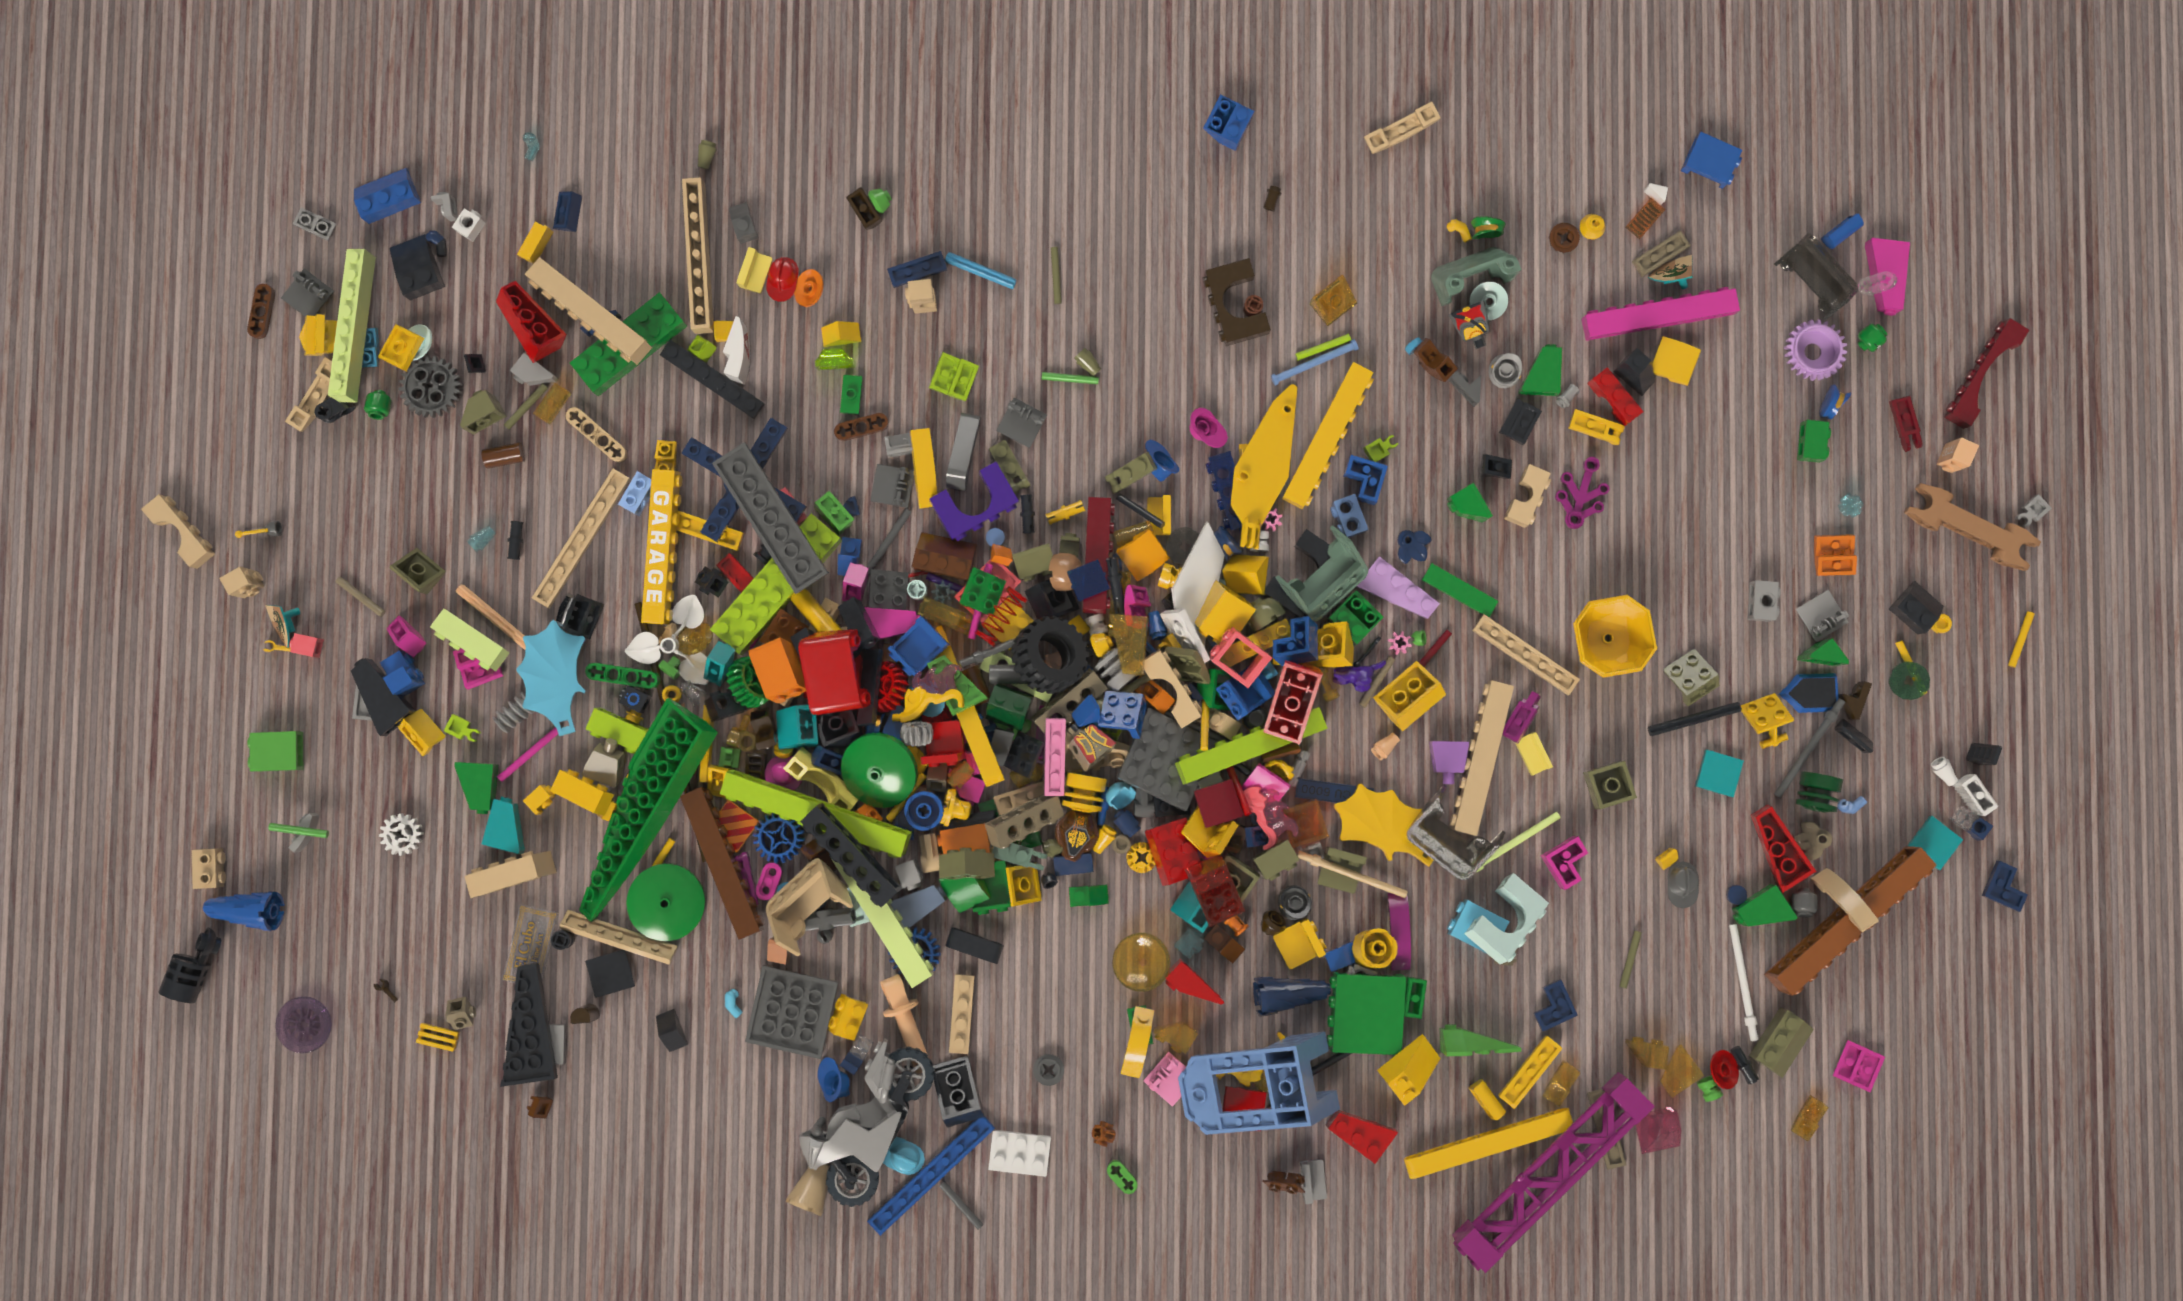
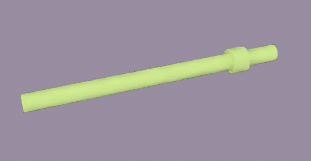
M1557 812L1553 813L1486 855L1476 872L1484 869L1483 866L1559 820L1561 818ZM1481 859L1471 862L1470 866L1459 872L1460 876L1464 879L1472 874Z

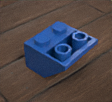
M1220 94L1203 129L1218 143L1236 151L1253 119L1254 111Z

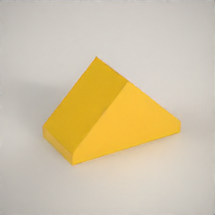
M836 321L821 328L824 347L861 342L860 327L857 322Z
M709 765L707 789L711 791L712 795L725 798L724 795L720 794L726 772L732 769L718 765Z

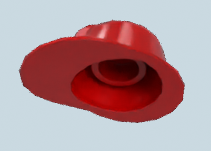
M781 257L770 265L766 290L768 295L775 301L784 302L794 295L799 268L793 259Z

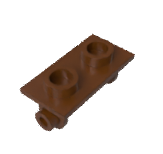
M1271 1171L1267 1175L1268 1180L1262 1181L1273 1192L1305 1193L1301 1188V1185L1305 1182V1177L1300 1173L1288 1172L1287 1179H1285V1172Z

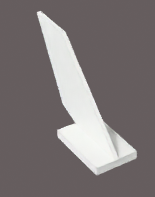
M1208 522L1203 526L1171 588L1174 610H1165L1160 614L1169 633H1173L1181 647L1196 650L1204 663L1210 660L1204 648L1207 637L1197 631L1199 628L1196 626L1195 621L1215 580L1219 581L1225 556Z

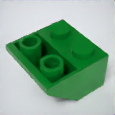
M1356 590L1327 620L1330 623L1347 621L1353 645L1355 646L1384 617Z

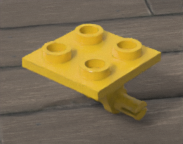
M1775 693L1741 705V712L1757 734L1769 731V739L1760 741L1762 749L1770 746L1775 747L1779 743L1789 740L1786 733L1777 736V727L1793 722L1794 718Z

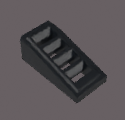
M1972 743L1966 760L1977 765H1997L2002 747L1999 745Z

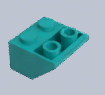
M796 705L776 711L779 749L818 746L816 715L811 713L809 705Z
M1191 878L1170 910L1203 933L1225 900Z

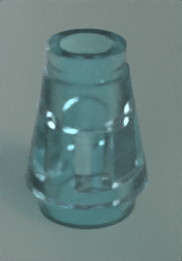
M488 525L486 528L470 535L467 543L477 553L485 548L496 533Z

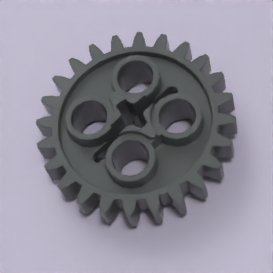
M426 356L425 361L420 358L418 359V364L412 361L413 367L408 368V373H401L405 379L399 380L403 387L398 388V390L404 392L400 395V398L406 399L403 404L409 406L410 411H415V414L419 416L422 414L425 418L429 414L432 418H435L436 413L442 417L443 410L450 413L448 407L455 408L456 406L453 401H460L456 395L462 394L458 387L463 386V384L457 382L461 379V376L455 375L458 370L452 368V364L446 363V360L443 358L439 361V358L436 356L432 360L429 356ZM426 372L425 379L420 380V375ZM444 375L445 380L442 383H439L438 380L440 376ZM419 391H422V392H423L422 397L419 398V399H417V398H416L417 393H418ZM441 394L440 401L435 402L436 395Z

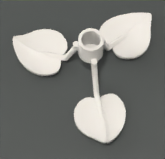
M689 595L681 599L673 608V621L682 625L671 637L663 639L660 645H658L659 640L656 635L651 632L640 633L625 649V653L640 663L652 664L660 659V648L665 653L674 652L686 658L679 666L681 677L690 683L706 685L709 681L703 677L707 656L699 651H695L688 656L678 650L679 642L676 636L685 626L696 628L704 620V610L697 596Z

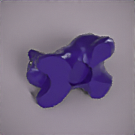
M1381 661L1371 666L1335 667V677H1333L1332 681L1340 685L1352 683L1356 691L1365 692L1371 687L1374 671L1382 668L1386 661Z

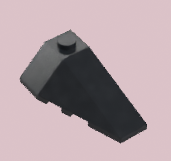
M853 709L819 715L818 732L825 748L849 747L855 739L863 735L861 727L857 725V717Z

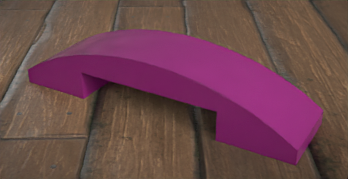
M1388 892L1390 935L1397 942V955L1390 963L1391 970H1411V931L1408 896L1406 895L1403 898Z

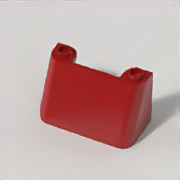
M857 629L816 632L800 640L798 646L808 704L813 715L865 708L871 705L870 693L865 688L859 689L853 651L858 649L861 642Z

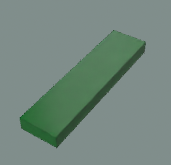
M1433 563L1430 564L1422 578V581L1488 617H1490L1498 603V600Z

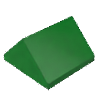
M1833 638L1820 640L1797 656L1798 661L1829 666L1849 664V659Z

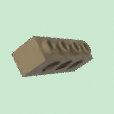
M1089 668L1077 682L1060 692L1035 713L1031 719L1044 734L1045 718H1052V715L1055 713L1060 714L1059 718H1065L1068 725L1074 721L1072 717L1073 711L1088 696H1081L1084 688H1089L1088 695L1092 694L1096 700L1102 698L1108 688L1096 673ZM1073 700L1074 706L1070 709H1067V703Z
M1043 794L985 823V828L990 844L1004 849L1009 847L1010 843L1016 840H1023L1026 838V835L1038 832L1048 824L1056 823L1064 814L1058 796H1045Z

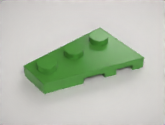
M943 655L927 663L941 694L950 689L959 690L963 694V708L958 707V701L955 698L945 701L953 716L988 699L946 656Z

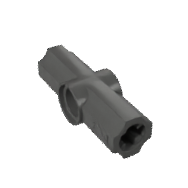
M853 907L851 909L841 908L833 910V908L817 910L804 920L806 925L805 931L815 929L822 931L833 929L837 926L855 924L857 918L856 911Z

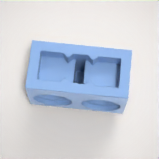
M637 471L618 505L640 517L650 499L651 479Z

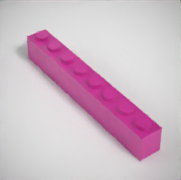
M1729 287L1717 289V292L1710 293V290H1705L1695 296L1689 293L1681 295L1678 299L1666 297L1661 299V302L1655 303L1654 300L1643 302V305L1638 306L1632 303L1625 305L1621 309L1609 307L1604 312H1598V310L1588 311L1587 315L1581 319L1585 340L1589 341L1735 315L1740 311L1736 288L1729 289Z

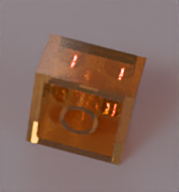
M1318 798L1280 809L1292 848L1329 837Z

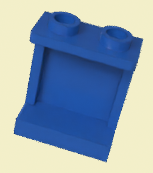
M1700 132L1695 137L1680 171L1686 174L1690 171L1719 183V188L1723 189L1727 184H1731L1735 176L1732 173L1742 160V157H1740L1742 149Z
M920 616L915 621L916 623L894 645L888 647L890 651L889 656L895 662L900 661L904 665L902 669L909 676L917 677L928 667L927 663L935 660L950 645L923 616Z
M1245 668L1238 674L1242 676L1243 673L1247 670V668ZM1262 672L1249 688L1234 677L1216 688L1220 697L1237 720H1240L1275 695V690Z

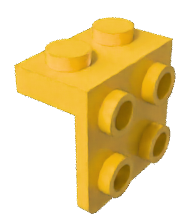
M1307 918L1273 936L1289 969H1293L1315 957L1320 958L1326 955L1324 950L1327 947L1322 938L1318 939L1315 933L1318 931L1313 921L1309 922Z

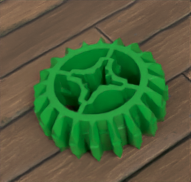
M745 656L733 661L730 667H728L729 672L726 676L729 679L726 682L729 683L730 687L728 689H731L732 696L736 697V702L740 701L741 705H746L747 708H755L769 701L764 695L750 657Z

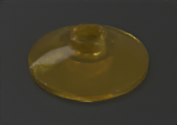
M702 622L696 628L685 627L677 637L679 651L686 655H694L703 651L710 644L713 637L710 626Z

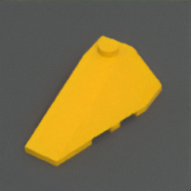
M1347 621L1328 623L1323 625V628L1318 629V660L1307 663L1315 667L1353 666L1354 646ZM1273 658V663H1272V664H1273V665H1280V664Z

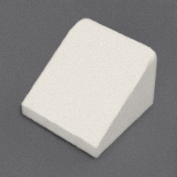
M1649 183L1644 192L1661 206L1666 200L1668 188Z

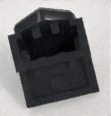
M577 593L575 596L567 594L559 607L556 622L562 626V630L578 636H584L590 640L604 604Z

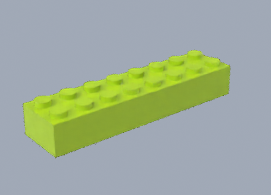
M812 513L799 526L822 563L826 561L842 542L839 536ZM773 558L710 628L721 640L736 649L735 652L743 656L751 644L770 625L780 608L783 610L791 601V597L794 594V591Z

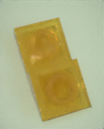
M1810 1095L1798 1113L1791 1131L1809 1141L1818 1129V1122L1828 1110V1105Z

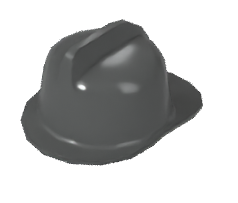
M1682 861L1672 865L1668 871V897L1676 907L1688 908L1698 898L1699 876L1693 865Z

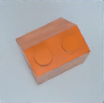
M780 637L748 651L767 699L775 703H783L786 699L800 696L806 691L801 660L792 643Z

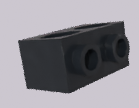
M728 688L726 689L727 692L721 693L719 690L709 694L710 697L704 701L711 722L744 713L752 708H747L746 705L742 706L740 701L736 703L734 701L735 696H732V691ZM717 702L721 704L722 709L718 707Z

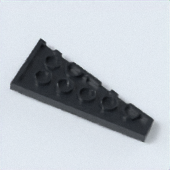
M539 963L520 965L517 967L515 997L514 1002H512L511 1010L513 1011L509 1022L505 1049L507 1052L505 1062L503 1063L504 1073L500 1087L558 1078Z

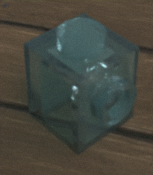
M1188 927L1174 943V947L1187 958H1190L1194 953L1197 955L1204 947L1202 944L1204 940L1201 938L1203 934L1195 927L1192 930Z

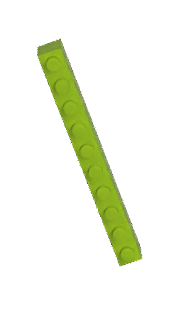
M733 769L726 772L720 794L724 795L727 800H738L747 807L753 808L755 806L761 808V811L764 813L778 814L781 819L795 820L801 826L803 824L800 821L815 806L823 803L861 845L869 846V849L872 851H884L892 858H899L906 854L912 834L911 831ZM820 823V829L826 832V826Z

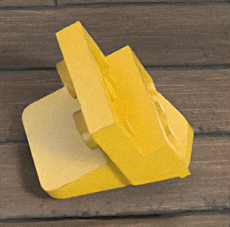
M316 314L315 316L307 315L305 317V324L299 335L305 350L304 355L322 356L324 353L333 354L337 328L336 320H325V315Z

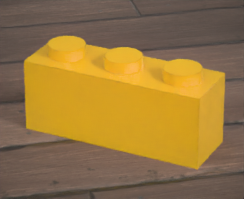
M559 770L550 791L592 813L605 816L614 794L608 792L609 788L601 784L594 785V780L585 776L581 778L579 777L580 773L574 770Z

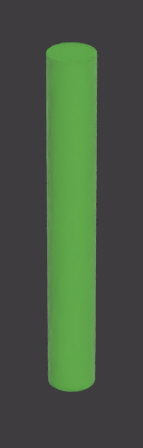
M1042 372V380L1098 384L1099 377Z
M270 823L268 827L269 831L328 838L329 836L328 830Z

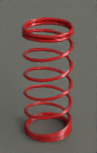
M1010 586L1006 588V591L1017 603L1005 597H1000V600L1010 611L998 605H994L995 610L1005 620L988 613V617L998 628L986 622H981L982 626L994 638L981 631H974L975 634H977L979 637H981L983 640H985L992 646L996 645L995 642H993L992 640L998 641V639L991 631H989V629L984 624L992 627L993 629L1001 633L1005 632L990 616H993L1008 625L1011 624L1009 620L1005 616H1003L996 607L1006 611L1007 613L1013 616H1017V614L1002 599H1005L1020 608H1023V606L1011 595V593L1024 603H1027L1028 601L1024 596H1022L1020 593H1018Z

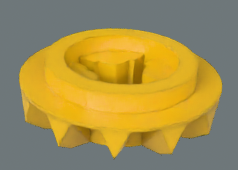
M1135 843L1127 852V863L1133 871L1146 873L1154 868L1155 862L1148 843ZM1136 851L1141 854L1149 852L1145 857L1148 864L1143 861L1135 863L1138 859Z

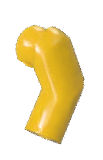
M1457 219L1447 223L1448 231H1458L1464 243L1472 240V236L1465 223Z

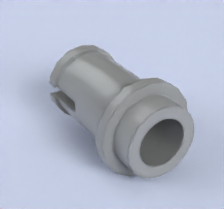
M1570 384L1562 395L1557 396V405L1563 409L1569 407L1572 399L1580 392L1578 387Z

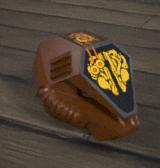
M1071 810L1055 827V837L1060 847L1063 848L1062 856L1065 860L1073 862L1080 860L1082 854L1089 852L1096 845L1099 838L1096 821L1087 812Z

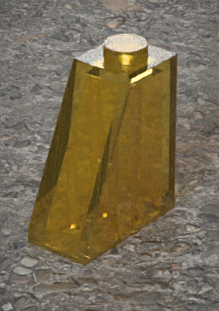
M925 596L918 612L920 616L966 636L969 634L973 617L963 611Z

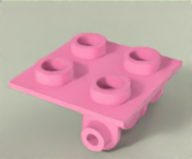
M1168 1051L1143 1081L1152 1091L1159 1094L1173 1107L1181 1097L1178 1077L1185 1070L1186 1066Z

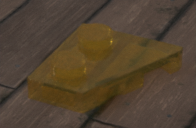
M1679 1044L1659 1082L1670 1097L1673 1098L1702 1078L1704 1074L1684 1047Z

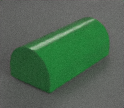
M1407 977L1404 1017L1422 1019L1427 980Z

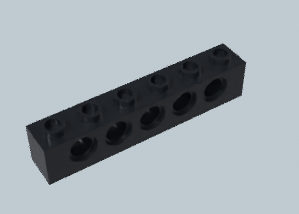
M823 803L815 806L800 821L803 824L804 830L816 838L817 844L830 853L831 859L843 867L846 875L853 877L857 882V886L862 891L868 893L870 900L875 905H879L882 908L902 889ZM820 823L826 826V832L820 829ZM833 838H837L840 841V846L834 844ZM847 852L852 853L853 860L847 858ZM860 866L866 868L867 875L861 873ZM873 881H878L881 885V888H875L873 885Z

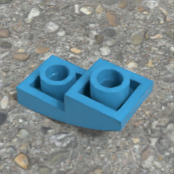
M367 328L362 367H378V328Z

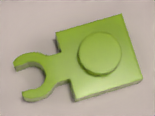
M1394 435L1387 437L1384 442L1379 438L1363 448L1370 461L1378 462L1390 454L1387 449H1393L1398 445V443L1391 445L1389 442Z
M455 714L451 715L444 729V732L460 740H463L464 736H466L472 742H477L476 739L472 738L473 732L481 734L480 730L469 728L471 722Z

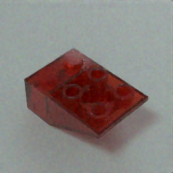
M1221 855L1214 856L1185 869L1209 927L1245 912L1227 865Z

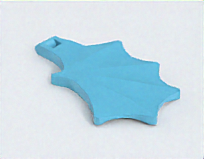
M552 620L548 627L539 634L523 636L526 646L525 657L516 670L524 680L526 687L523 708L546 716L557 728L559 736L576 732L571 716V705L577 692L584 694L586 692L577 679V660L585 642V637L574 636L564 632L558 623ZM561 722H569V726L561 728Z

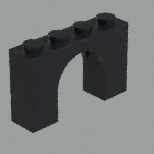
M1306 529L1294 547L1310 557L1315 562L1317 569L1330 559L1328 555L1330 544ZM1274 576L1265 588L1264 595L1267 598H1274L1279 601L1283 608L1295 617H1306L1303 611L1285 593Z
M852 597L838 606L846 623L847 630L857 629L861 642L858 649L853 651L854 658L860 655V652L872 648L881 639L860 600ZM806 627L790 637L798 655L800 640L814 634V631Z

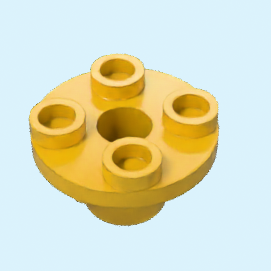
M955 788L948 789L943 802L946 807H944L943 817L940 822L946 827L949 826L951 819L967 820L971 813V803L959 800L956 797Z

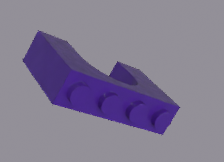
M997 462L979 471V475L989 490L991 497L990 505L985 512L975 516L962 513L955 506L947 490L929 499L951 540L956 539L959 541L967 536L966 532L972 529L975 532L984 527L982 523L988 520L993 522L1000 518L999 514L1005 510L1009 513L1017 508L1016 504H1018L1019 500Z

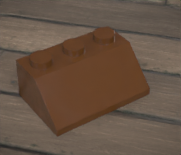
M921 532L915 549L912 568L918 571L968 581L974 563L977 544L961 540L957 541L956 539L951 540V538Z

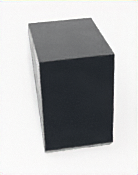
M675 1008L656 1016L658 1037L669 1052L688 1045Z

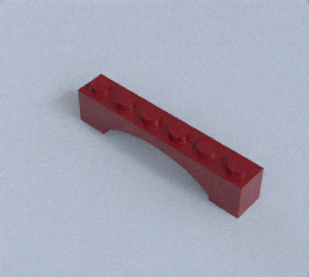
M2011 318L2003 322L2000 321L1996 325L1994 336L1990 337L1985 343V351L1976 358L1974 369L1967 373L1965 376L1967 380L1964 385L1957 389L1955 400L1951 401L1946 407L1947 413L1944 418L1962 429L1972 426L1981 411L1978 408V394L1988 368L2008 348L2013 350L2019 347L2030 331Z

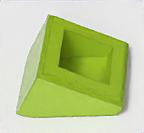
M697 335L687 351L702 361L708 362L715 352L716 346Z

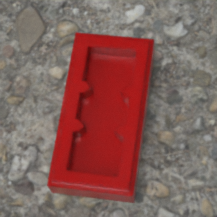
M728 553L716 564L718 569L741 593L754 579L731 553Z

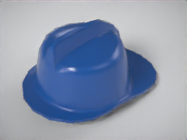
M1148 440L1145 443V448L1157 467V470L1153 471L1152 474L1160 482L1164 481L1172 473L1179 472L1178 465L1173 461L1164 446L1154 440Z
M831 1057L824 1058L818 1067V1080L825 1100L833 1102L837 1098L849 1096L850 1080L848 1075L839 1070L834 1059Z

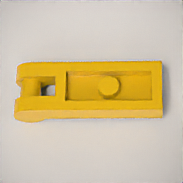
M1575 409L1568 428L1607 441L1610 444L1619 445L1621 441L1619 437L1623 433L1625 426ZM1609 428L1614 430L1612 435L1608 434Z

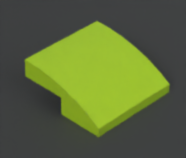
M942 352L928 388L966 401L979 366Z

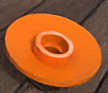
M813 269L806 270L797 279L794 297L796 302L803 307L814 305L822 295L824 284L823 278L818 271Z

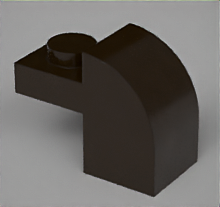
M767 707L751 712L750 722L756 734L755 744L757 749H769L776 745L778 734L770 708Z

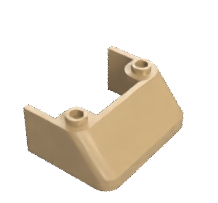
M818 858L812 860L777 892L766 905V913L775 943L796 956L800 955L797 940L805 934L806 925L804 920L827 899L830 898L834 902H840L850 909L853 907L846 885L822 860Z

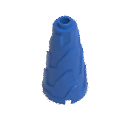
M261 892L209 898L203 904V911L210 918L226 920L229 923L246 925V927L262 929L264 931H275L280 926L284 916V911H280V906L285 905L280 893Z

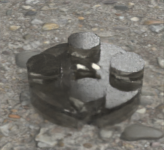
M1181 527L1169 535L1166 542V552L1175 564L1184 565L1199 533L1192 528ZM1183 541H1186V544L1191 546L1187 552L1180 549Z

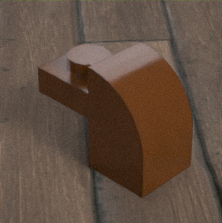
M1425 338L1413 351L1420 360L1419 364L1423 369L1440 381L1446 382L1458 369L1450 357L1440 353L1428 338Z

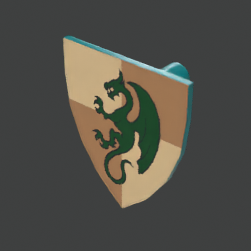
M1688 255L1672 260L1656 269L1648 278L1664 282V284L1679 281L1681 289L1688 288L1686 279L1693 278V256Z
M265 605L277 634L288 648L290 642L289 633L296 631L291 618L301 614L299 608L283 612L282 606Z

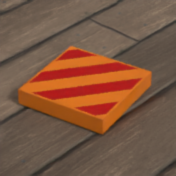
M727 800L719 811V820L721 825H724L728 835L726 837L728 842L732 843L735 852L738 853L755 830L754 827L759 824V820L733 801Z

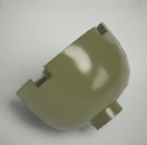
M1260 597L1251 603L1256 610L1248 623L1253 632L1256 633L1285 614L1286 611L1279 601L1274 598L1262 600Z

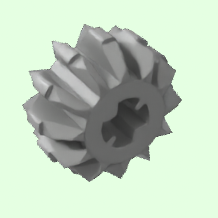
M909 721L902 724L900 731L901 741L905 745H911L912 747L930 744L933 738L932 725L922 721Z

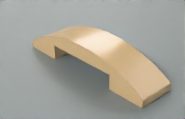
M1430 102L1401 120L1364 136V139L1371 153L1374 154L1412 137L1440 120L1441 117L1433 102Z
M324 357L315 374L317 376L299 406H294L285 421L300 432H303L316 418L314 413L315 407L330 397L328 396L332 361Z
M1065 776V777H1064V792H1070L1069 786L1065 785V784H1066V776ZM1044 781L993 797L998 814L1003 815L1043 795Z
M1826 868L1811 878V881L1823 893L1826 892L1848 914L1849 920L1861 932L1879 922L1861 897L1830 869Z

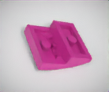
M1130 584L1126 588L1124 600L1127 626L1142 629L1149 627L1145 608L1151 606L1147 589Z
M462 648L453 651L456 666L461 672L463 683L467 690L504 676L501 666L497 671L491 668L487 671L478 665L480 662L478 659L475 658L472 661L465 656V650Z
M1258 763L1241 787L1243 790L1250 787H1261V793L1268 798L1266 810L1270 813L1291 785Z
M1847 1040L1832 1076L1871 1092L1885 1056Z

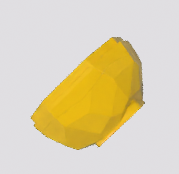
M1629 595L1588 601L1573 623L1580 662L1602 678L1642 671L1657 650L1650 610ZM1606 635L1610 636L1609 642L1605 640Z

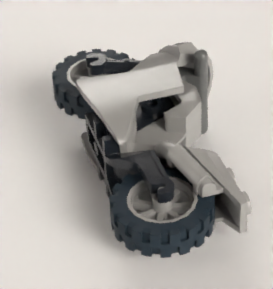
M884 1038L883 1042L879 1041L873 1051L876 1053L874 1059H869L864 1068L867 1070L865 1081L875 1097L865 1104H851L839 1107L829 1121L827 1132L821 1129L826 1119L820 1117L812 1129L806 1130L799 1135L801 1150L810 1169L817 1170L818 1167L831 1162L826 1177L827 1190L833 1196L832 1198L843 1206L845 1204L849 1205V1207L863 1205L864 1202H868L876 1193L879 1183L878 1171L901 1125L905 1121L909 1110L908 1101L918 1100L932 1086L934 1080L933 1063L928 1055L919 1048H899L895 1052L887 1053L888 1039ZM907 1060V1065L903 1068L899 1063ZM910 1060L915 1061L918 1065L915 1067L911 1066ZM895 1067H898L902 1073L894 1075ZM921 1067L923 1076L913 1072ZM912 1077L921 1079L920 1083L915 1086ZM855 1165L861 1167L862 1170L859 1171L858 1169H856ZM866 1172L867 1180L858 1177ZM840 1174L843 1179L838 1180V1175ZM857 1182L866 1184L861 1191L859 1190ZM840 1183H845V1190L841 1188ZM854 1188L856 1190L854 1193L848 1192V1190H853Z

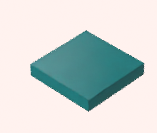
M1705 750L1695 787L1734 798L1744 760Z
M1929 816L1907 846L1921 847L1936 863L1935 868L1941 870L1963 839L1935 817Z

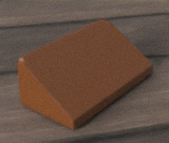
M1292 742L1261 754V759L1265 763L1300 753L1301 749L1297 743Z

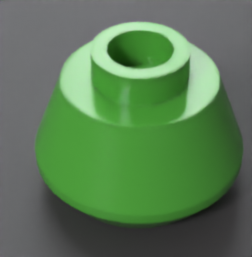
M880 188L870 190L868 193L877 212L883 214L890 206L889 201L892 200L888 191H883Z

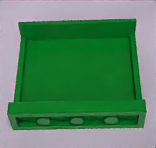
M1333 971V977H1330L1332 996H1329L1328 1000L1331 1015H1328L1327 1025L1330 1027V1034L1327 1035L1329 1049L1333 1053L1398 1054L1402 1050L1406 977L1402 974H1394V976L1342 974Z

